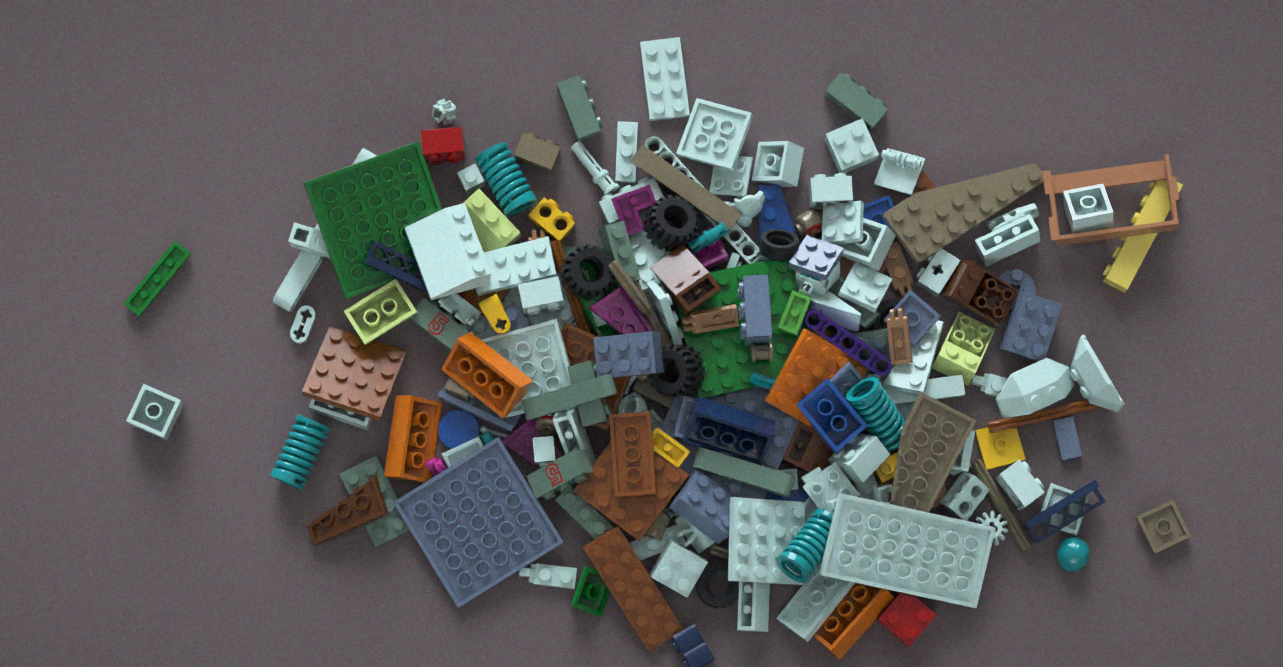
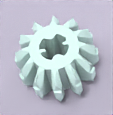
M994 511L990 512L989 517L984 512L982 513L983 519L977 517L975 520L979 524L988 526L992 524V527L996 528L993 543L997 546L999 544L998 539L1005 540V536L1001 533H1008V529L1002 528V526L1007 524V521L1000 523L999 520L1002 518V515L999 514L994 518Z

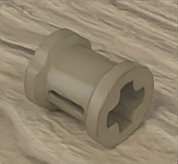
M772 343L756 346L750 344L751 362L763 359L773 361Z

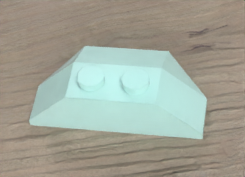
M1082 335L1075 349L1070 366V375L1074 381L1078 382L1082 396L1085 399L1087 398L1090 404L1119 412L1125 403L1108 377L1086 336Z
M1045 358L1010 374L1001 393L996 398L1002 418L1028 415L1066 398L1074 386L1069 367Z

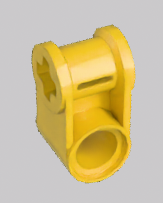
M497 294L478 303L496 333L503 334L510 330V320ZM499 319L507 321L504 330L496 328Z

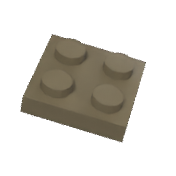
M1170 500L1135 517L1153 554L1191 537L1174 500Z

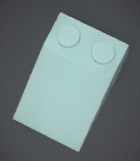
M863 218V241L838 244L837 246L844 248L843 257L879 271L896 235L888 226Z

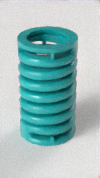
M502 142L477 155L475 161L479 168H481L482 174L485 175V180L489 182L488 185L492 189V193L496 195L495 199L500 202V208L504 209L503 214L506 217H511L530 208L537 202V198L533 191H529L531 187L529 184H526L527 179L522 177L523 172L518 171L520 166L515 164L516 159L511 157L512 151L509 150L507 142Z
M868 377L859 381L848 391L846 395L847 400L868 425L866 429L870 435L877 436L887 451L898 448L901 429L905 420L882 387L878 378Z
M297 414L295 422L291 427L293 432L288 433L289 439L285 440L286 446L282 447L281 451L283 453L279 454V460L275 462L270 476L292 487L304 490L308 479L298 473L310 476L311 471L307 468H314V463L306 459L315 462L318 458L312 453L320 454L321 452L319 448L312 444L319 447L324 445L323 441L311 435L326 440L331 429Z
M816 509L801 527V530L797 532L792 541L788 543L787 547L777 557L778 567L792 580L800 583L806 582L813 571L817 569V566L821 564L831 527L830 523H832L829 511Z

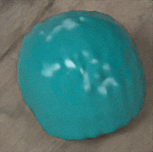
M1070 536L1061 541L1057 549V560L1063 569L1076 572L1085 567L1089 561L1090 550L1084 540L1076 536Z

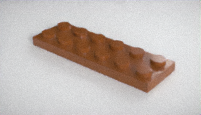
M618 525L582 547L649 652L684 630Z

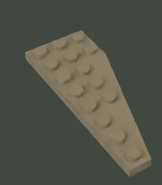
M1033 163L917 192L883 213L882 218L918 265L1043 184V173L1037 164Z
M920 392L901 429L890 504L929 513L977 420Z

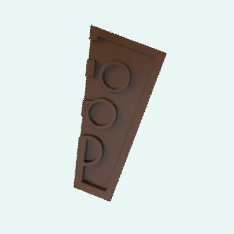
M372 476L366 484L355 489L353 494L346 499L343 498L337 503V506L330 511L327 510L307 525L313 545H320L389 515L376 476Z

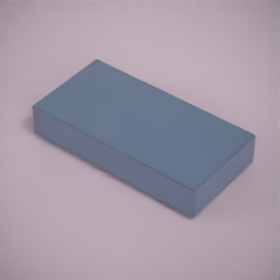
M1073 416L1053 420L1052 423L1061 461L1082 457Z

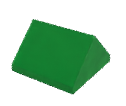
M584 566L571 607L602 617L610 590L597 570Z

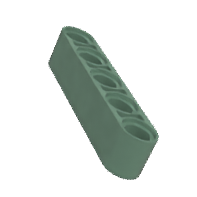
M612 373L521 400L527 421L617 394Z
M701 447L697 449L692 468L699 469L702 472L784 497H790L795 477L790 474Z

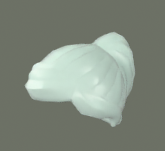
M759 190L754 196L748 195L741 200L734 199L735 203L730 201L725 203L742 214L736 223L740 226L748 227L752 223V218L761 211L765 196L764 192Z
M636 391L623 397L618 408L619 414L648 411L645 400ZM651 413L652 423H653V421H654V415Z

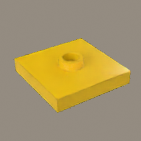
M988 427L975 430L983 464L987 470L1015 463L1019 459L1021 461L1026 460L1017 427L990 433Z

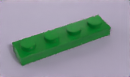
M174 241L123 304L141 317L192 254Z

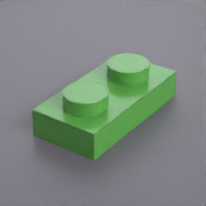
M792 290L777 329L797 336L811 297Z

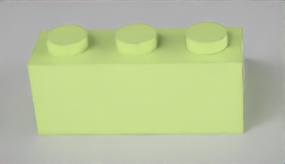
M480 189L464 201L483 253L512 246L521 237L520 231Z
M394 279L344 310V313L365 345L418 313L397 279Z

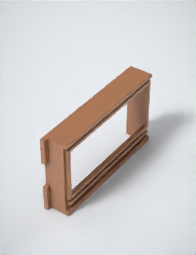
M1165 154V160L1059 175H1051L1050 170L1042 171L1045 195H1050L1052 217H1048L1051 241H1056V246L1179 230L1176 201H1179L1176 176L1172 177L1169 154ZM1166 180L1171 221L1060 235L1055 201L1056 194H1063V191L1103 184L1105 188Z

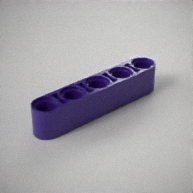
M811 309L805 313V324L814 332L876 374L884 376L890 372V361L877 350L818 310ZM811 314L819 316V322L815 325L808 322ZM830 325L835 326L836 333L833 336H827L825 334L826 327ZM850 337L853 339L851 347L845 348L842 346L844 338ZM862 349L870 351L867 359L859 357V352ZM880 360H884L887 363V367L882 371L876 369V364Z

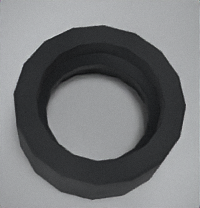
M770 229L762 233L759 251L761 255L772 261H790L798 249L799 238L788 230Z

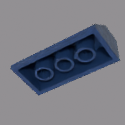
M697 396L690 412L682 442L761 465L774 438L775 421Z

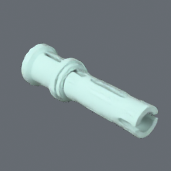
M581 141L572 145L570 149L593 176L594 184L599 185L604 192L603 195L614 193L619 188V185L612 181L608 175L609 172L599 166Z

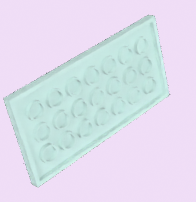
M838 493L819 574L977 608L996 528Z

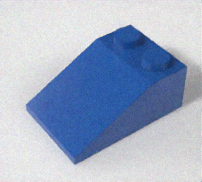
M828 378L796 404L818 436L833 453L838 452L868 426Z

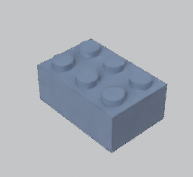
M768 275L743 276L742 282H739L737 287V298L741 299L740 307H738L739 320L743 319L740 327V340H744V346L750 344L767 345L772 337Z
M1019 291L999 349L1035 362L1045 359L1063 304L1026 291Z
M658 331L593 338L597 377L612 373L613 378L664 373L661 336Z
M696 469L681 486L669 508L719 544L729 537L730 497L735 496L699 469Z

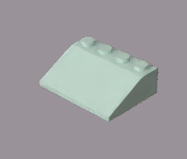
M465 203L444 208L405 227L406 235L430 300L489 285L491 271Z

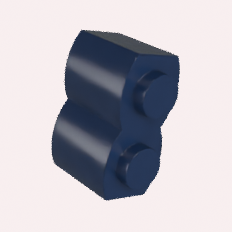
M695 624L673 636L674 641L671 643L677 653L681 652L685 659L682 662L685 667H705L715 661Z

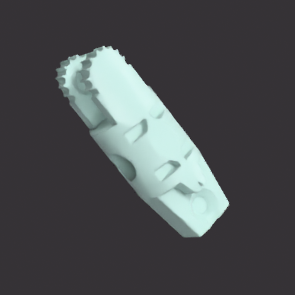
M1034 203L1016 208L990 220L987 223V227L993 232L1029 214L1035 219L1039 216L1038 208Z

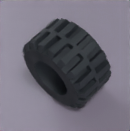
M668 195L666 198L663 196L653 204L644 216L643 225L645 226L643 230L647 232V239L652 240L651 244L658 245V249L662 250L665 248L668 252L674 251L682 244L686 246L698 230L697 225L699 224V219L696 218L698 214L692 210L694 208L692 205L687 204V200L683 199L682 201L678 196H675V198L672 195ZM665 219L671 220L677 229L668 225Z
M591 244L584 247L580 246L564 258L565 262L560 267L563 269L560 272V277H564V280L561 282L563 285L566 284L568 286L566 288L568 292L573 291L572 295L574 297L580 296V299L587 297L591 299L608 290L609 286L613 284L614 279L612 277L614 275L608 267L612 257L605 254L607 252L605 249L600 251V246L595 245L592 247ZM581 261L589 262L595 267L597 277L594 283L587 282L580 276L579 264Z
M668 345L662 347L664 373L649 375V379L653 381L651 383L652 386L657 387L656 391L662 393L665 397L688 396L691 393H695L697 391L696 388H700L702 385L700 381L704 380L702 373L705 371V367H702L703 359L699 358V352L694 351V348L691 346L687 347V345ZM675 362L678 363L680 368L678 380L673 372Z

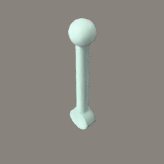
M486 426L480 427V432L482 434L491 431V434L503 438L509 436L504 433L487 429Z

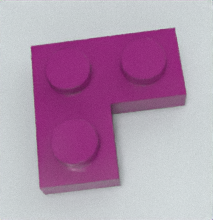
M650 184L611 198L619 222L624 221L628 236L643 231L644 226L638 210L652 206L656 202Z

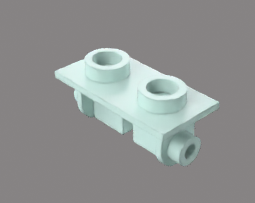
M457 293L441 297L438 301L441 304V308L446 309L451 314L454 312L455 317L469 327L475 326L481 314L478 309Z

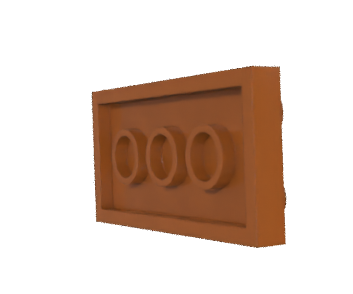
M651 411L609 414L615 498L657 495Z

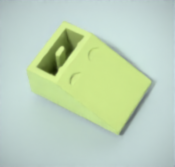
M958 312L933 363L932 369L947 376L963 375L964 384L968 386L980 365L995 329Z

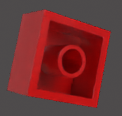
M462 127L421 130L422 150L426 163H429V165H439L442 161H449V163L454 164L465 160Z
M900 592L876 621L908 648L935 618L936 614L914 595Z

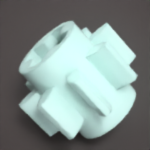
M442 99L432 106V116L438 124L443 122L444 125L452 123L453 119H456L457 109L451 101L446 102L445 99Z

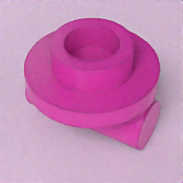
M435 457L425 463L434 477L448 469L446 462L442 458Z

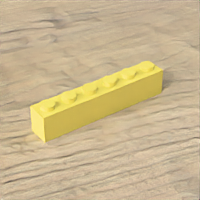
M1166 180L1152 181L1149 188L1152 190L1149 195L1145 194L1139 204L1142 206L1140 212H1135L1130 221L1133 223L1132 226L1164 222L1170 211ZM1177 182L1179 193L1183 184ZM1157 233L1122 237L1121 240L1124 242L1121 248L1117 246L1112 255L1114 258L1112 265L1108 264L1102 274L1105 276L1103 282L1125 293Z

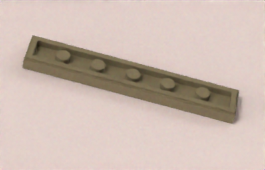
M641 145L630 160L632 164L682 199L687 200L689 204L718 224L723 222L729 232L742 214L644 145Z

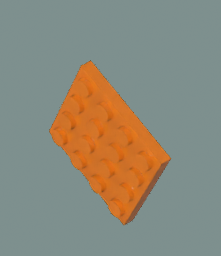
M803 329L765 402L803 424L812 427L796 404L827 378L830 380L847 362L852 363L863 379L869 368L811 331Z

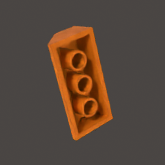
M472 332L456 340L441 369L503 419L522 400L533 382L531 378Z
M412 395L395 396L384 477L425 483L432 478V473L425 463L435 457L442 403Z
M855 583L813 637L840 660L895 598L887 589Z

